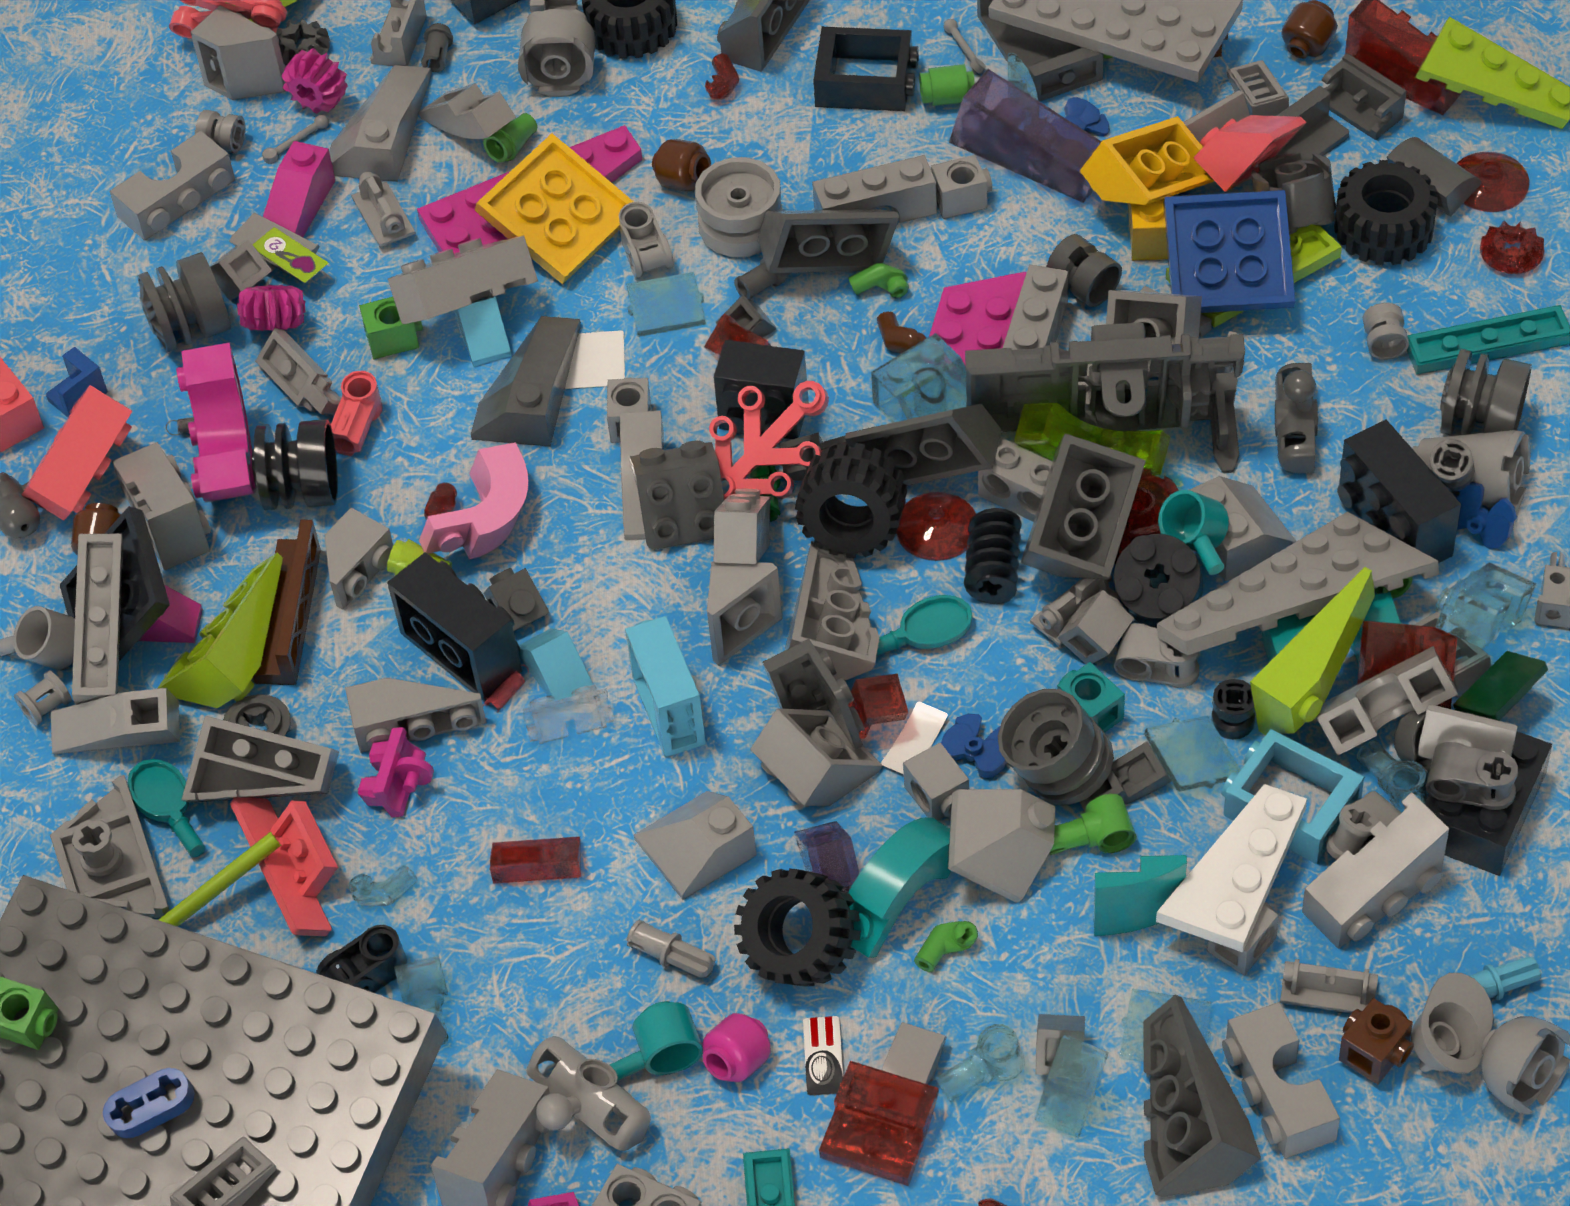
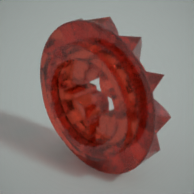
M1505 221L1498 228L1489 226L1486 235L1481 238L1480 253L1483 260L1493 269L1503 273L1520 274L1536 268L1544 257V238L1537 236L1535 227L1523 228L1521 221L1516 226H1510ZM1506 242L1511 245L1520 243V248L1512 246L1505 249Z

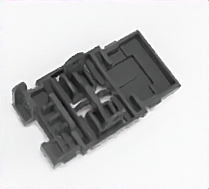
M1139 322L1094 325L1091 327V341H1069L1068 351L1059 348L1058 342H1050V346L1034 349L1012 350V348L967 350L965 351L966 407L982 404L1001 428V432L1049 429V432L1053 435L1097 432L1099 445L1112 449L1113 440L1119 438L1125 441L1127 454L1140 458L1141 452L1140 429L1188 428L1189 421L1210 420L1214 460L1221 472H1233L1239 458L1234 402L1238 382L1237 377L1243 372L1245 358L1244 334L1201 339L1190 337L1189 334H1182L1180 344H1172L1171 335L1145 338L1144 323ZM1088 364H1092V366L1089 367V376H1087ZM1233 366L1234 372L1217 373V367ZM1152 377H1158V380L1148 381ZM1078 382H1085L1088 385L1090 410H1085L1086 384L1078 385ZM1145 389H1147L1146 407L1144 406V404H1145Z

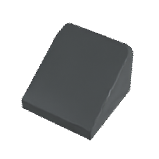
M742 295L715 322L729 340L752 343L776 329V326L761 308L745 295Z

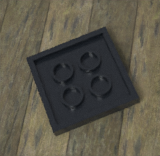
M130 506L105 532V534H122L123 537L119 661L170 606L143 510ZM77 565L60 583L67 615L74 618Z

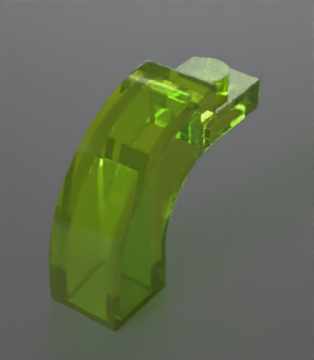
M1059 403L1024 404L1014 442L1020 447L1053 462L1056 449L1066 433L1144 459L1146 462L1141 476L1161 475L1171 437L1162 430L1116 431L1097 427L1076 418Z

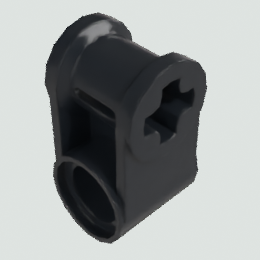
M375 925L368 928L363 934L341 949L327 955L318 965L316 974L375 993L404 973L407 967V958L397 932L387 925ZM390 950L386 955L377 957L380 952Z

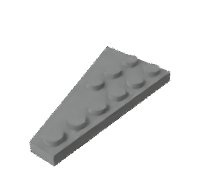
M993 0L988 8L990 19L1198 83L1242 11L1243 0Z

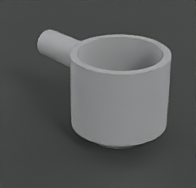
M41 606L29 608L17 622L14 635L0 639V657L16 652L22 659L53 669L61 670L73 663L75 618Z

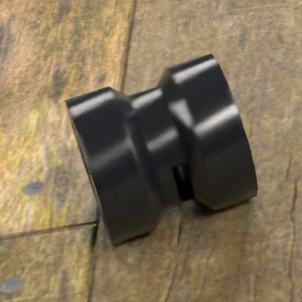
M1229 679L1219 683L1213 693L1212 727L1218 735L1232 740L1241 739L1250 734L1255 724V708L1251 685L1239 679Z

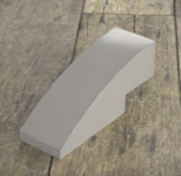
M476 83L445 92L417 112L421 119L436 128L469 139L488 138L516 118L500 91L484 96Z
M661 411L620 413L621 482L625 540L645 539L638 489L632 472L630 456L639 455L640 452L649 448H661L664 450V430Z

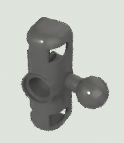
M1311 363L1287 364L1278 370L1275 377V437H1277L1278 460L1281 467L1291 473L1315 472V436L1318 433L1317 399H1313L1316 382L1312 376Z

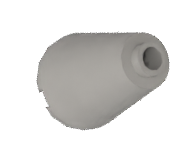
M1510 430L1424 438L1419 443V446H1413L1412 449L1431 469L1430 454L1437 444L1448 439L1459 440L1465 443L1471 450L1475 467L1474 478L1471 482L1480 483L1484 487L1482 505L1492 508L1501 498H1507L1514 505L1516 512L1520 508L1526 488L1520 487L1523 474H1529L1531 458L1530 438L1525 432ZM1450 491L1451 493H1453V494H1455V495H1459V494H1460L1458 491H1455V492Z

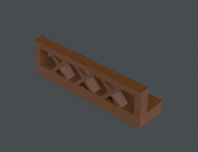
M307 519L300 520L297 539H277L275 553L281 555L283 561L261 666L253 676L254 684H297L321 553L314 522Z

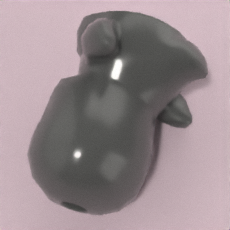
M2 472L0 473V530L5 536L10 538L29 536L39 526L40 514L36 505L21 495L28 482L21 485L14 477Z

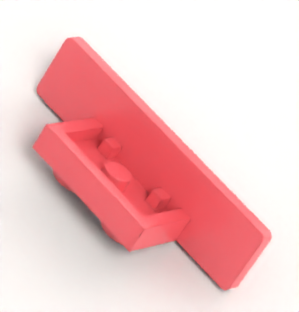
M233 798L230 802L231 808L250 847L269 832L282 845L262 860L259 866L291 933L304 936H327L332 928L317 896L338 869V866L306 801L291 800L278 818L270 801L266 798Z

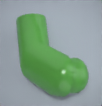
M876 263L848 277L856 295L874 286H878L890 292L892 297L899 298L904 296L909 289L906 274L902 270L884 263Z
M969 921L949 922L935 926L914 958L915 964L924 971L933 972L944 954L964 951L976 942L978 938L976 926Z

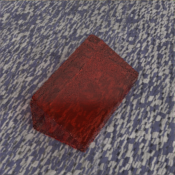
M580 836L492 843L490 873L493 884L580 878Z

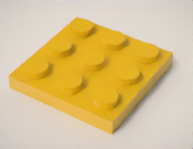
M551 133L476 203L474 211L508 239L524 236L531 259L563 285L620 230L619 212L625 205L634 201Z

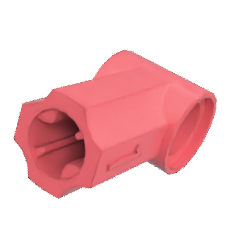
M366 371L351 372L345 376L341 383L343 395L331 422L335 448L339 454L352 456L354 453L360 452L372 421L377 419L382 413L383 406L376 378Z

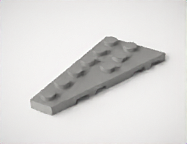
M1346 512L1157 623L1158 638L1182 653L1190 655L1236 640L1237 632L1258 626L1262 631L1277 627V619L1296 614L1299 619L1318 614L1364 567L1372 570L1374 588L1384 586L1390 591L1402 587L1403 579L1421 574L1424 579L1439 575L1438 560L1357 516Z

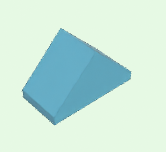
M489 295L473 301L471 305L453 310L473 367L512 356L495 296Z
M550 628L519 645L520 660L528 667L529 672L558 710L595 690L594 684L568 631Z

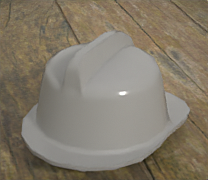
M1448 973L1439 978L1432 987L1423 1012L1414 1023L1411 1031V1042L1414 1043L1413 1049L1420 1059L1419 1069L1423 1072L1435 1070L1467 1074L1478 1067L1483 1055L1481 1052L1482 1043L1488 1033L1491 1032L1494 1014L1489 996L1474 978L1463 973Z

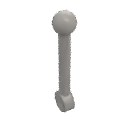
M947 19L943 25L944 30L953 35L970 60L972 69L982 73L986 68L985 64L975 56L958 31L957 21Z
M318 115L314 123L276 148H266L262 152L264 162L268 164L275 163L278 160V155L290 148L293 141L299 142L317 129H326L329 125L327 116Z

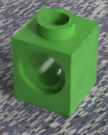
M393 297L359 305L373 360L419 348L416 332L423 330L422 322L402 324Z
M0 976V1037L39 1050L45 1037L50 1036L56 1026L59 1007L45 991ZM29 1007L24 1017L13 1021L15 1015L21 1009Z

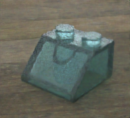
M936 333L871 372L873 404L892 423L966 407L965 364L961 357Z

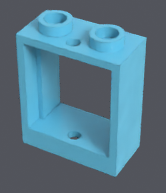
M663 616L654 620H644L635 626L625 628L632 678L665 758L706 745L700 695L667 617Z
M1270 729L1261 743L1255 741L1250 746L1244 759L1245 765L1238 774L1232 772L1227 778L1221 795L1225 797L1224 816L1233 821L1255 796L1249 793V790L1270 761L1332 792L1310 824L1303 820L1300 821L1288 849L1318 864L1327 851L1326 841L1328 837L1337 831L1340 824L1339 814L1341 809L1345 805H1349L1362 798L1364 776Z

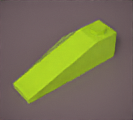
M275 553L248 573L224 602L223 606L226 609L200 631L199 635L203 639L190 653L185 651L181 654L157 689L167 688L177 699L213 708H219L232 699L236 702L241 701L252 690L254 683L251 679L261 666L283 561L281 555Z
M1364 567L1250 681L1259 732L1267 735L1269 730L1272 729L1280 734H1293L1305 722H1311L1318 716L1375 597L1372 570Z

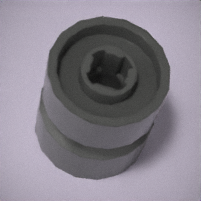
M1072 234L1063 239L1053 250L1046 266L1069 271L1068 289H1071L1074 296L1090 307L1098 306L1106 301L1109 290L1116 289L1122 276V267L1118 262L1104 252L1098 251L1093 244L1078 234Z

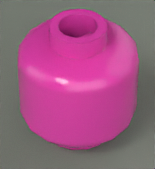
M733 1013L725 1017L706 1034L702 1042L703 1062L707 1070L715 1078L739 1083L749 1078L767 1061L771 1053L768 1032L763 1023L756 1018L740 1013Z

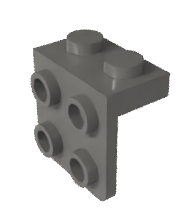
M689 441L682 444L679 448L668 450L649 448L640 452L639 455L630 456L632 472L638 489L645 539L650 549L656 550L714 539V511L724 501L719 462L712 442Z
M807 639L762 662L781 709L830 710L852 747L856 750L863 746L858 732L864 730V725L856 709L853 706H848L849 703L854 701L853 695L843 678L836 680L833 677L837 672L826 651L818 653L810 639Z

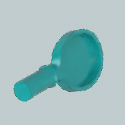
M951 595L932 596L915 603L903 614L900 628L879 637L876 656L894 649L899 650L900 647L907 644L916 648L930 649L943 647L957 641L966 634L971 626V607L963 599Z
M150 759L139 762L131 769L127 782L136 808L150 819L168 822L171 826V831L175 832L190 857L195 858L202 855L205 851V846L190 825V820L184 816L189 802L181 801L186 785L183 775L176 767L163 760Z

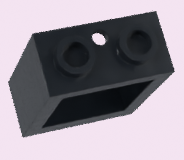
M822 26L813 79L815 107L905 111L907 96H914L915 73L910 72L911 69L918 68L919 47L912 46V30ZM837 59L898 61L896 77L835 74Z

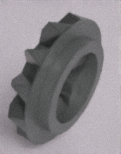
M304 19L299 24H292L288 21L286 29L278 28L276 32L279 38L284 65H287L294 55L298 54L301 50L308 52L314 48L320 55L328 52L330 47L327 29L321 28L317 21L307 24ZM299 38H305L299 44V48H296L294 43H297Z
M257 694L247 696L241 701L234 703L227 710L223 718L225 721L250 727L249 723L259 725L264 721L267 732L282 736L292 731L291 718L287 706L278 698L270 695Z

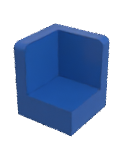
M76 347L62 355L69 377L46 393L48 402L67 417H69L72 407L89 385L104 394L108 393L100 367Z

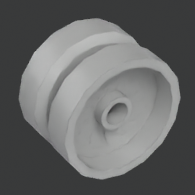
M728 158L712 164L701 173L696 182L695 199L698 211L699 234L705 245L716 253L730 257H749L761 253L762 250L758 236L766 211L782 210L780 180L775 171L764 162L752 158Z

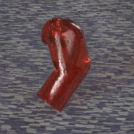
M721 53L712 59V66L717 75H712L714 81L711 83L707 80L705 83L706 91L715 100H723L729 97L740 80L729 56Z
M447 482L439 483L435 491L430 494L424 509L426 520L428 516L453 512L456 504L457 490L452 484Z

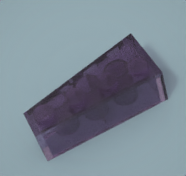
M987 69L963 97L949 143L1084 203L1094 190L1081 174L1080 169L1101 141L990 69Z

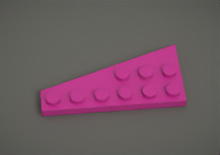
M625 125L570 147L611 183L643 160L640 146ZM509 172L417 208L419 221L439 252L453 249L454 254L460 252L459 244L481 238L482 245L508 239L474 210L476 203Z

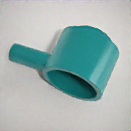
M1179 490L1171 494L1164 501L1159 512L1158 524L1161 534L1176 537L1189 546L1191 550L1196 551L1210 575L1220 573L1225 566L1215 548L1221 544L1228 531L1229 517L1226 508L1218 500L1191 490Z
M668 1001L658 1002L647 1007L635 1019L632 1026L640 1050L609 1065L616 1071L617 1081L645 1068L648 1072L655 1075H670L695 1064L703 1054V1046L689 1008L685 1004Z

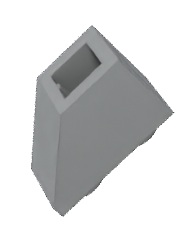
M350 508L325 534L330 584L336 606L342 610L353 598L359 597L364 592L369 581L380 570H384L387 567L389 555L393 547L389 528L353 508Z

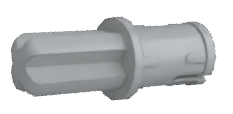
M640 919L633 924L627 936V946L660 960V965L664 967L672 964L700 978H707L715 965L716 958L714 955L682 941L680 934L676 932L672 934L663 932Z

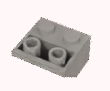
M220 5L190 32L204 86L231 100L285 92L283 89L285 81L281 77L284 73L285 65L281 55L279 38L270 28L262 27L248 20L241 13H235Z

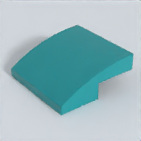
M1140 856L1139 872L1095 873L1094 936L1128 933L1159 924V922H1156L1157 911L1186 878L1187 856Z

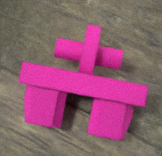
M403 727L392 728L388 741L372 743L369 758L371 765L378 771V775L361 778L358 788V794L367 806H383L391 817H403L410 793L415 792L417 785L430 783L434 773L433 767L424 761L426 753L407 740V731Z

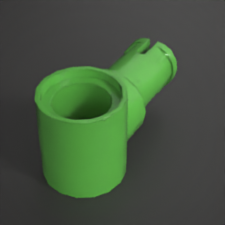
M1118 794L1099 796L1088 803L1085 813H1081L1080 818L1055 825L1054 845L1049 854L1054 855L1084 845H1088L1090 848L1098 846L1099 850L1104 853H1116L1130 847L1136 841L1137 836L1122 796Z

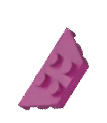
M1027 272L944 287L926 344V357L940 366L950 368L954 375L966 381L965 351L1003 348Z

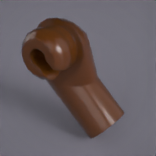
M883 312L877 317V324L884 345L889 351L917 355L925 350L927 344L925 335L912 328L900 327L893 312Z

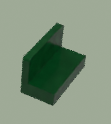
M1506 651L1453 704L1454 709L1500 721L1548 671L1546 662Z

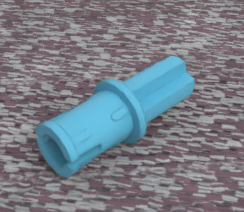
M1525 957L1496 968L1491 964L1485 965L1483 971L1470 975V977L1474 978L1485 989L1490 999L1494 998L1498 1001L1503 999L1505 992L1539 981L1541 979V972L1535 958Z

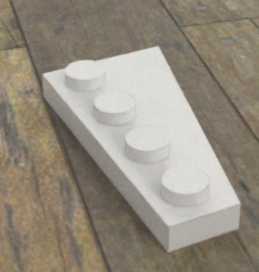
M1264 784L1157 911L1156 922L1243 952L1306 810L1307 798Z

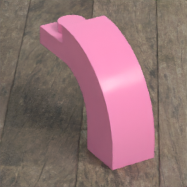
M516 442L478 450L469 474L479 493L481 503L463 510L428 516L419 539L424 552L427 554L438 551L451 552L463 546L470 560L493 551L508 538L515 526L528 491V472Z

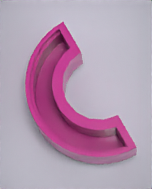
M230 342L181 351L183 367L176 368L180 391H188L194 417L193 422H188L192 446L198 445L199 457H193L195 473L191 474L195 498L202 497L207 503L255 494L256 486L252 470V444L241 385Z

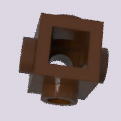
M1372 998L1363 1011L1356 1009L1347 1019L1343 1027L1344 1035L1341 1038L1339 1061L1379 1085L1393 1065L1401 1067L1411 1054L1414 1043L1410 1041L1413 1022L1407 1019L1406 1015L1397 1007L1384 1005L1375 998Z

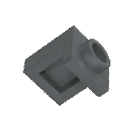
M508 568L489 579L492 585L483 594L487 601L492 599L495 607L501 606L511 615L515 623L513 627L514 632L549 613L526 568L515 574L512 568Z

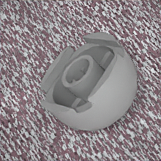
M1519 1016L1502 1024L1498 1029L1489 1032L1481 1047V1052L1483 1053L1482 1077L1493 1096L1516 1112L1526 1115L1533 1112L1527 1107L1536 1099L1541 1105L1548 1102L1560 1086L1569 1068L1570 1059L1563 1056L1565 1043L1570 1046V1034L1551 1022L1532 1016Z

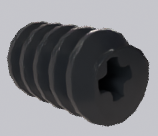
M991 508L976 513L970 519L963 583L969 595L980 602L1002 604L1010 601L1016 594L1022 522L1015 512L1002 508Z

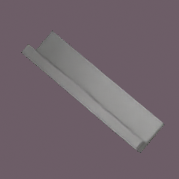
M122 534L78 535L72 697L75 705L118 694L123 560Z

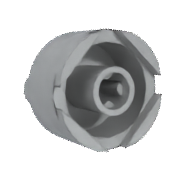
M563 9L534 11L529 14L521 32L518 59L519 74L527 85L529 81L538 87V92L552 97H564L580 91V86L586 81H590L594 69L596 37L593 28L587 22L586 15L579 10L568 11Z

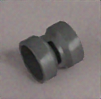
M1448 439L1441 441L1430 454L1431 470L1449 491L1463 490L1470 485L1475 472L1471 450L1465 443L1459 440Z

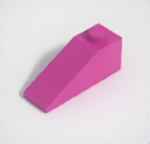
M293 141L277 169L263 214L264 218L304 237L336 181L329 148Z

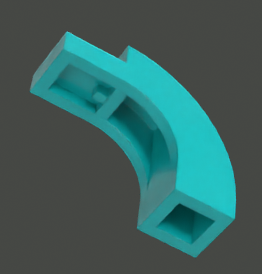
M933 817L913 820L895 832L872 856L848 892L855 901L849 908L850 910L859 911L860 921L854 922V930L861 931L860 941L853 940L851 944L853 948L868 958L877 957L899 914L911 897L927 882L934 879L948 878L951 870L948 869L950 828Z

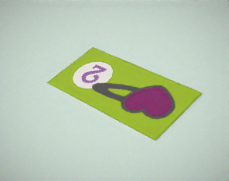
M275 227L252 244L260 254L304 283L329 264Z

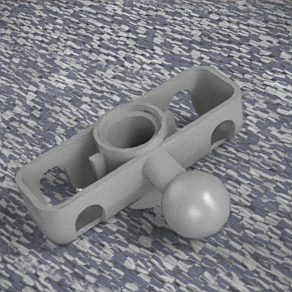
M557 1036L546 1038L537 1046L529 1061L526 1072L535 1082L549 1088L550 1094L545 1095L538 1102L536 1108L537 1120L544 1128L548 1130H561L570 1123L573 1116L584 1122L617 1150H629L643 1141L651 1122L650 1113L646 1107L641 1105L632 1095L617 1084L618 1076L610 1065L597 1059H587L564 1039ZM544 1061H552L557 1064L549 1077L542 1076L538 1069V1065ZM611 1111L624 1120L617 1134L610 1133L606 1128L605 1122Z

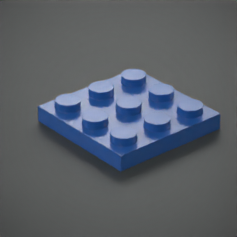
M1285 190L1164 198L1171 294L1202 296L1201 313L1294 308L1295 292Z

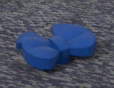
M1078 97L1070 98L1064 107L1065 120L1053 121L1048 128L1049 136L1058 145L1075 150L1077 155H1090L1096 150L1097 145L1083 133L1084 130L1104 137L1108 134L1109 122L1104 114L1100 115L1099 109L1092 103Z
M1471 482L1466 488L1459 490L1460 494L1456 497L1461 503L1457 530L1467 528L1471 533L1479 534L1487 548L1498 549L1512 534L1514 521L1517 519L1515 507L1507 498H1501L1490 511L1481 508L1484 487L1480 483Z
M968 713L957 717L955 725L948 729L942 737L941 744L954 761L965 758L975 763L979 775L983 778H994L1007 764L999 751L998 733L1000 726L984 740L981 737H977L982 722V717L979 714Z

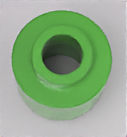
M965 64L928 68V72L919 73L920 93L923 104L932 103V106L966 103L969 102V94H975L973 71L966 72Z

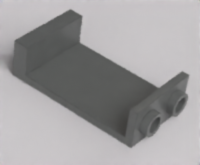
M977 0L979 20L1034 103L1103 80V53L990 19L988 7L993 0Z

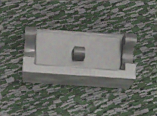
M390 0L391 7L380 35L375 33L371 41L373 52L370 58L371 64L408 66L427 17L424 0Z

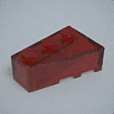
M1362 0L1349 15L1345 55L1347 53L1405 89L1407 91L1406 99L1444 115L1461 94L1445 89L1446 83L1432 78L1428 82L1415 78L1437 36L1432 32L1426 36L1410 24L1411 16L1403 10L1397 14L1380 0Z

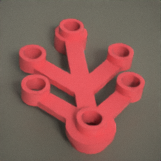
M180 0L187 5L199 6L211 11L199 12L189 6H180L178 10L173 12L169 28L173 33L181 37L192 38L190 32L221 5L235 13H241L247 19H252L256 24L268 27L276 33L280 22L286 19L287 10L280 0Z
M815 381L800 383L793 393L794 402L762 436L761 409L765 404V396L755 386L744 387L738 394V403L744 409V455L734 465H732L731 440L734 439L737 433L735 423L726 416H718L711 421L709 431L715 439V453L719 462L721 481L727 480L729 482V490L723 494L724 500L729 495L735 494L736 489L745 488L759 489L760 495H773L780 499L791 495L794 490V482L784 472H774L768 479L745 478L756 466L802 465L807 468L810 462H805L802 455L808 448H814L816 455L821 456L822 450L820 447L810 441L803 442L794 448H775L805 415L817 416L825 411L828 406L829 397L827 391ZM808 390H814V401L809 404L803 403V394ZM757 393L758 400L756 404L747 406L745 403L747 395ZM721 423L729 424V432L725 436H718L717 428ZM785 478L787 481L785 490L776 492L774 490L775 481Z

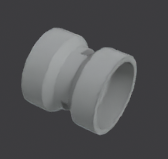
M203 110L198 117L195 134L202 131L226 152L237 153L244 142L245 121L242 116L228 114L226 117H223L217 111Z
M1380 303L1368 308L1362 318L1365 332L1368 334L1367 344L1369 353L1377 359L1388 360L1396 358L1407 351L1409 343L1407 332L1403 328L1405 323L1402 309L1393 303Z

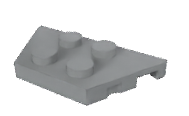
M122 775L112 781L114 789L97 803L91 799L78 811V814L72 820L65 821L50 834L67 890L147 917L161 918L170 910L125 775ZM86 820H102L107 823L112 832L111 842L119 850L120 862L118 866L105 876L96 877L84 872L80 864V853L75 850L72 844L74 829Z

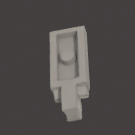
M274 328L255 362L297 406L305 407L311 412L317 410L322 415L324 413L335 415L341 398L336 392L329 389L332 384L331 379L328 378V375L285 330Z

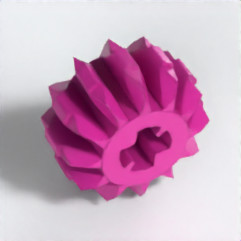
M312 48L308 52L301 50L298 54H295L284 68V73L281 77L285 81L283 89L292 94L291 100L301 103L302 109L310 107L314 113L318 114L321 110L329 112L332 108H335L345 95V90L348 87L345 82L347 74L338 69L339 62L331 61L327 53L320 55L317 50Z
M283 285L247 287L239 293L237 311L238 315H240V325L249 330L273 331L274 328L287 330L289 328H297L304 323V313H306L305 300H303V291L297 287Z

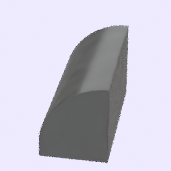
M1417 137L1403 141L1387 156L1388 163L1404 162L1408 168L1414 166L1420 169V175L1426 174L1431 179V185H1434L1437 190V208L1450 217L1482 184L1479 178Z

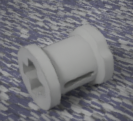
M51 670L44 673V679L25 693L18 691L14 694L19 708L35 726L39 725L42 722V717L61 703L67 705L72 701L63 682ZM47 693L50 694L49 696H47L46 698H44L42 701H40V702H38V703L36 702L38 699H40L41 697H43V696L46 695Z
M86 820L80 823L74 829L72 844L75 850L80 853V864L84 872L96 877L111 873L120 862L119 850L111 842V829L102 820Z

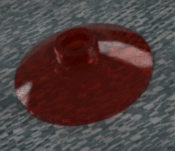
M1478 152L1470 154L1457 162L1459 166L1479 178L1482 182L1463 203L1470 208L1484 212L1505 211L1521 203L1528 193V173L1517 160L1510 156L1497 152Z
M946 492L924 493L912 498L905 504L896 536L902 547L916 557L933 561L951 559L967 551L968 526L970 519L976 512L966 500L957 495Z

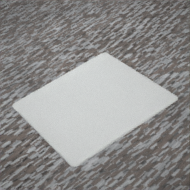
M623 331L578 333L565 389L607 386L608 379L625 378Z

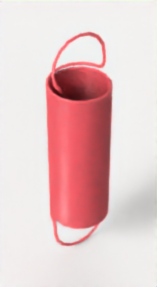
M515 671L484 702V705L488 706L489 703H492L497 708L498 713L525 683L524 677Z

